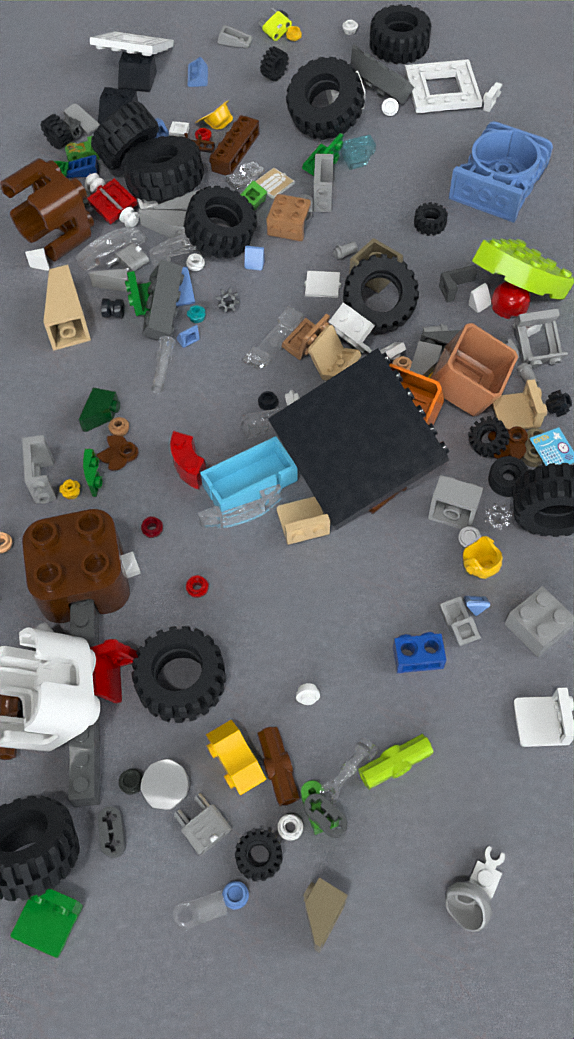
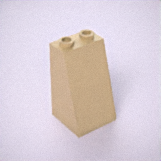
M68 265L49 269L43 322L53 351L91 341Z

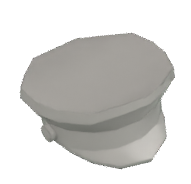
M170 759L160 760L152 763L145 771L141 780L140 791L152 808L172 810L187 796L189 788L188 776L184 767Z

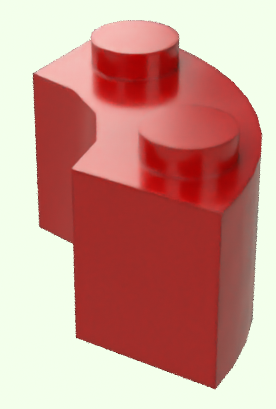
M173 431L170 449L175 469L185 483L199 490L202 484L200 472L206 470L205 459L195 453L193 436Z

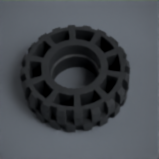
M329 56V58L319 57L317 60H310L308 64L302 65L298 69V72L291 79V84L289 83L287 87L286 103L291 118L300 132L304 135L308 134L310 138L316 139L318 137L320 140L330 137L336 138L340 133L344 134L350 127H353L357 122L356 119L360 118L365 99L360 77L351 64H347V61L343 59L338 60L336 57ZM325 90H336L339 92L336 100L325 107L312 106L314 98L319 93Z
M160 136L140 142L135 147L130 148L129 152L125 153L121 164L129 192L138 199H145L146 201H163L181 197L193 191L200 184L204 176L199 147L191 139H186L183 136Z

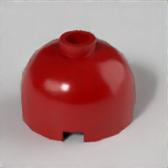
M504 281L496 287L492 294V309L498 316L510 319L511 316L518 317L519 314H525L530 305V292Z

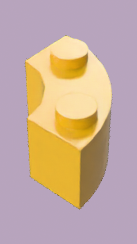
M232 720L205 734L209 741L206 747L212 758L217 757L226 772V775L223 777L230 789L235 787L239 795H242L266 780L257 759Z

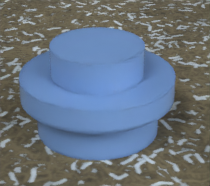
M232 881L224 887L222 898L228 908L237 910L246 905L249 899V892L246 885L242 882Z

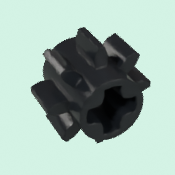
M561 390L552 392L551 395H548L549 399L546 400L548 412L550 414L556 413L557 417L567 414L570 411L569 408L572 407L570 395L568 393L562 394Z

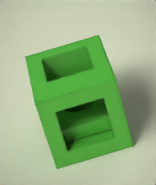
M253 180L240 195L248 199V203L252 204L253 211H255L262 202L266 201L267 191Z

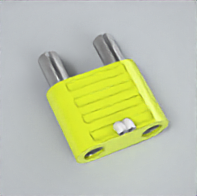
M271 8L269 13L273 16L266 23L260 20L258 24L269 37L277 41L288 31L292 21L280 11Z

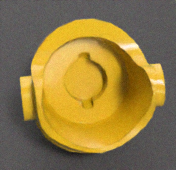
M482 536L464 549L463 565L469 574L486 579L499 572L502 567L503 556L501 551L493 544L494 540L487 536Z

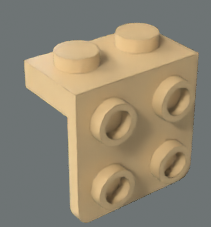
M327 325L308 349L322 380H329L357 362L362 356L357 349L343 348L333 325Z
M535 379L526 381L523 393L501 395L492 403L495 417L501 420L507 429L515 426H520L523 429L541 427L544 416L547 415V407L542 402L541 389L537 387Z
M315 497L277 507V514L287 545L330 534L328 514H323L322 508Z

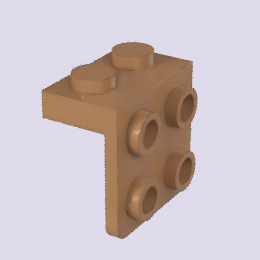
M277 194L267 216V235L303 241L304 222L311 206V201L309 199Z
M325 314L316 325L305 318L283 341L281 347L298 360H301L304 355L308 356L310 345L324 328L330 325L328 323L330 315Z

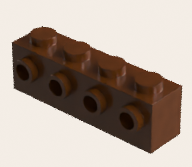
M243 115L239 116L229 132L225 134L224 139L219 142L214 153L210 155L209 162L211 163L212 172L228 177L233 174L260 135L259 120Z

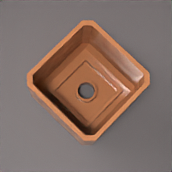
M473 323L466 324L446 345L430 378L440 383L443 397L470 415L477 416L502 395L518 355L514 349Z

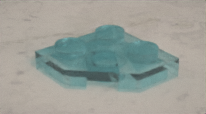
M371 135L343 141L344 144L340 153L349 169L352 170L368 164L369 158L376 151V144Z

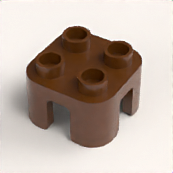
M37 158L2 180L0 187L4 195L12 198L32 185L34 193L29 195L26 201L12 209L10 216L19 233L30 243L38 241L55 229L62 231L63 235L44 247L46 256L52 261H57L91 238L90 228L94 226V221L84 207L83 200L87 198V193L81 182L76 178L71 180L66 178L54 161L49 160L45 162L43 159Z
M88 509L40 519L26 529L22 538L27 587L47 620L54 623L70 622V603L81 600H94L100 614L113 613L126 604L130 595V587L121 560V555H124V551L114 521L108 513L99 509Z

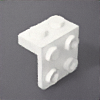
M342 303L329 323L334 326L336 333L341 338L352 344L361 353L364 351L371 353L372 350L363 341L375 325L348 305Z
M557 688L553 696L524 697L514 700L513 706L521 746L570 745L574 740V720L572 716L574 702L572 696L568 694V688Z

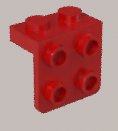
M108 639L103 644L90 647L96 656V665L92 673L94 695L117 704L122 702L120 667L132 664L133 659L138 658L136 654L137 651L130 648V646L124 645L116 639Z

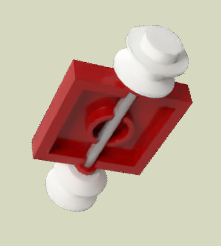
M97 173L86 177L85 187L93 193L87 198V201L110 225L117 219L128 228L134 227L138 223L139 214L134 212L133 209L138 204L137 200L115 178L105 184L104 180Z

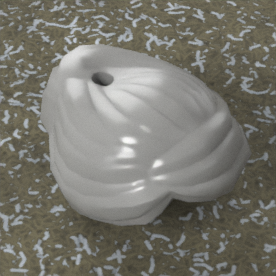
M457 882L447 889L445 906L449 914L460 926L471 932L481 931L486 927L493 912L489 895L482 888L471 882Z

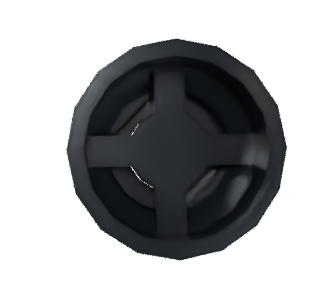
M103 298L101 302L102 317L110 318L115 316L116 318H123V299L111 301L109 298Z

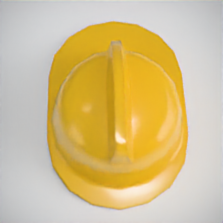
M229 100L214 112L196 121L195 124L204 120L213 129H222L233 120V116L227 106Z

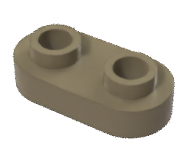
M532 428L527 431L526 453L522 457V461L530 467H537L543 461L529 439L545 433L539 428Z

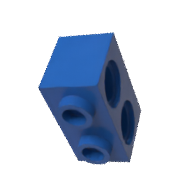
M426 632L421 636L405 634L394 638L393 652L397 673L444 669L446 654L442 634ZM431 647L435 649L436 652L429 653L425 650V648ZM410 650L413 654L407 656L404 655L401 651Z

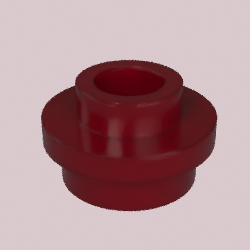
M150 516L142 522L141 531L146 537L154 538L162 533L163 524L160 519Z

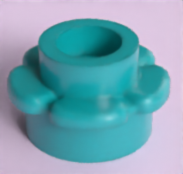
M198 305L190 307V310L187 311V316L193 323L202 322L206 315L205 309Z

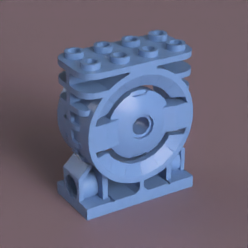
M495 121L490 122L482 132V135L474 142L468 163L454 168L449 199L515 222L518 212L525 202V198L530 195L534 183L539 180L549 164L553 149L552 143L546 138Z

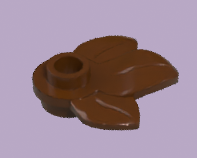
M515 426L507 429L510 438H508L509 445L505 444L506 450L500 449L501 454L494 453L495 457L493 458L499 459L511 455L521 459L525 455V443L528 440V434L522 427ZM492 431L488 434V438L491 441L496 438V432ZM515 436L521 437L520 439H514Z
M111 435L107 436L109 448L98 453L97 458L103 463L109 464V470L116 471L125 467L128 462L135 460L139 451L135 444L127 442L124 437Z

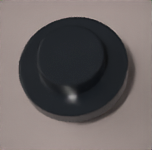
M265 391L259 396L258 405L263 410H273L278 405V398L273 392Z

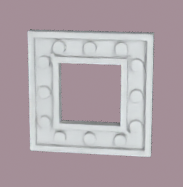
M115 31L90 37V44L96 45L97 49H106V47H111L112 51L125 49L127 53L136 54L138 51L142 52V55L145 56L168 51V48L173 47L174 40Z
M469 59L405 65L406 79L415 87L411 92V97L416 113L482 107V98ZM456 78L460 92L430 95L426 80Z

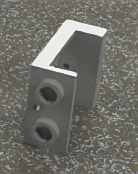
M315 154L314 212H331L333 154Z
M558 309L519 314L514 320L522 364L527 362L532 365V368L539 367L542 363L547 362L550 365L562 362V359L568 355L567 352H562L556 325V319L560 316ZM544 324L549 355L534 357L531 353L526 327Z
M44 435L22 438L24 478L35 504L56 501V495L47 475L41 476L40 467L54 465V459Z

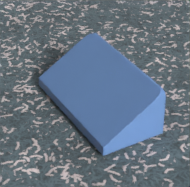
M202 57L188 64L187 85L189 87L208 85V65Z

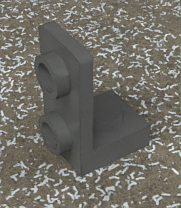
M476 265L441 273L439 288L446 302L454 301L455 293L458 290L457 285L475 281L478 270Z

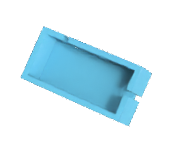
M276 436L200 472L202 485L210 499L213 500V504L222 518L276 492L278 486L282 489L298 481L297 466Z

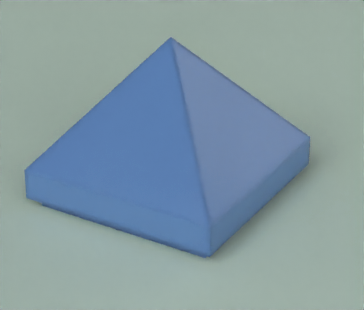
M465 596L463 599L466 606L475 616L490 607V602L486 596Z

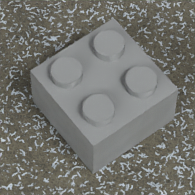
M440 475L432 497L428 519L459 529L472 526L483 488L473 483H465L453 477Z
M542 586L509 613L505 625L539 657L572 629L574 616Z

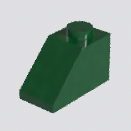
M92 388L78 419L83 432H88L110 422L114 418L115 413L119 412L120 401H118L116 392Z

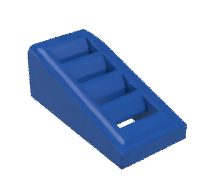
M97 155L70 161L68 169L71 170H68L66 178L87 177L93 173L98 174L99 164Z

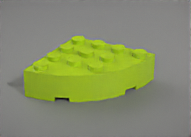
M492 238V240L482 241L472 262L492 274L504 275V280L541 296L550 294V298L565 299L574 284V277L571 276L572 272L565 268L560 269L556 266L557 263L555 261L543 258L540 251L534 248L529 249L526 247L527 243L520 239L513 240L509 238L505 240L501 238L497 240Z

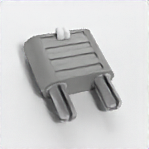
M131 243L114 253V257L107 260L106 265L111 267L118 262L124 267L122 269H127L128 272L137 271L148 264L149 259L139 246Z
M199 793V798L195 796L194 800L203 810L200 814L189 821L184 813L178 810L177 812L186 822V825L176 812L174 817L183 827L181 832L199 856H201L229 834L232 827L215 805H210L204 796Z

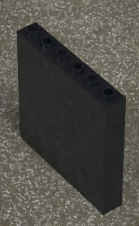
M378 348L268 418L325 514H328L331 525L336 530L449 461L447 454L450 451L444 441L439 443L435 437L438 434L432 423H426L424 417H426L424 410L420 405L415 406L412 401L415 397L408 387L404 389L400 383L403 381L397 369L395 371L389 366L392 363L386 352L382 354Z

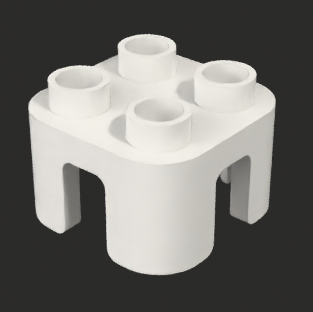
M28 627L19 632L20 645L34 647L36 651L9 646L0 647V695L19 697L22 700L23 718L0 715V747L49 752L84 732L99 717L100 701L94 695L92 675L96 665V656L84 638Z

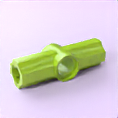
M421 734L401 746L394 745L388 748L379 758L359 768L358 772L362 782L370 790L391 777L395 779L402 776L413 765L430 757L434 751L428 738Z

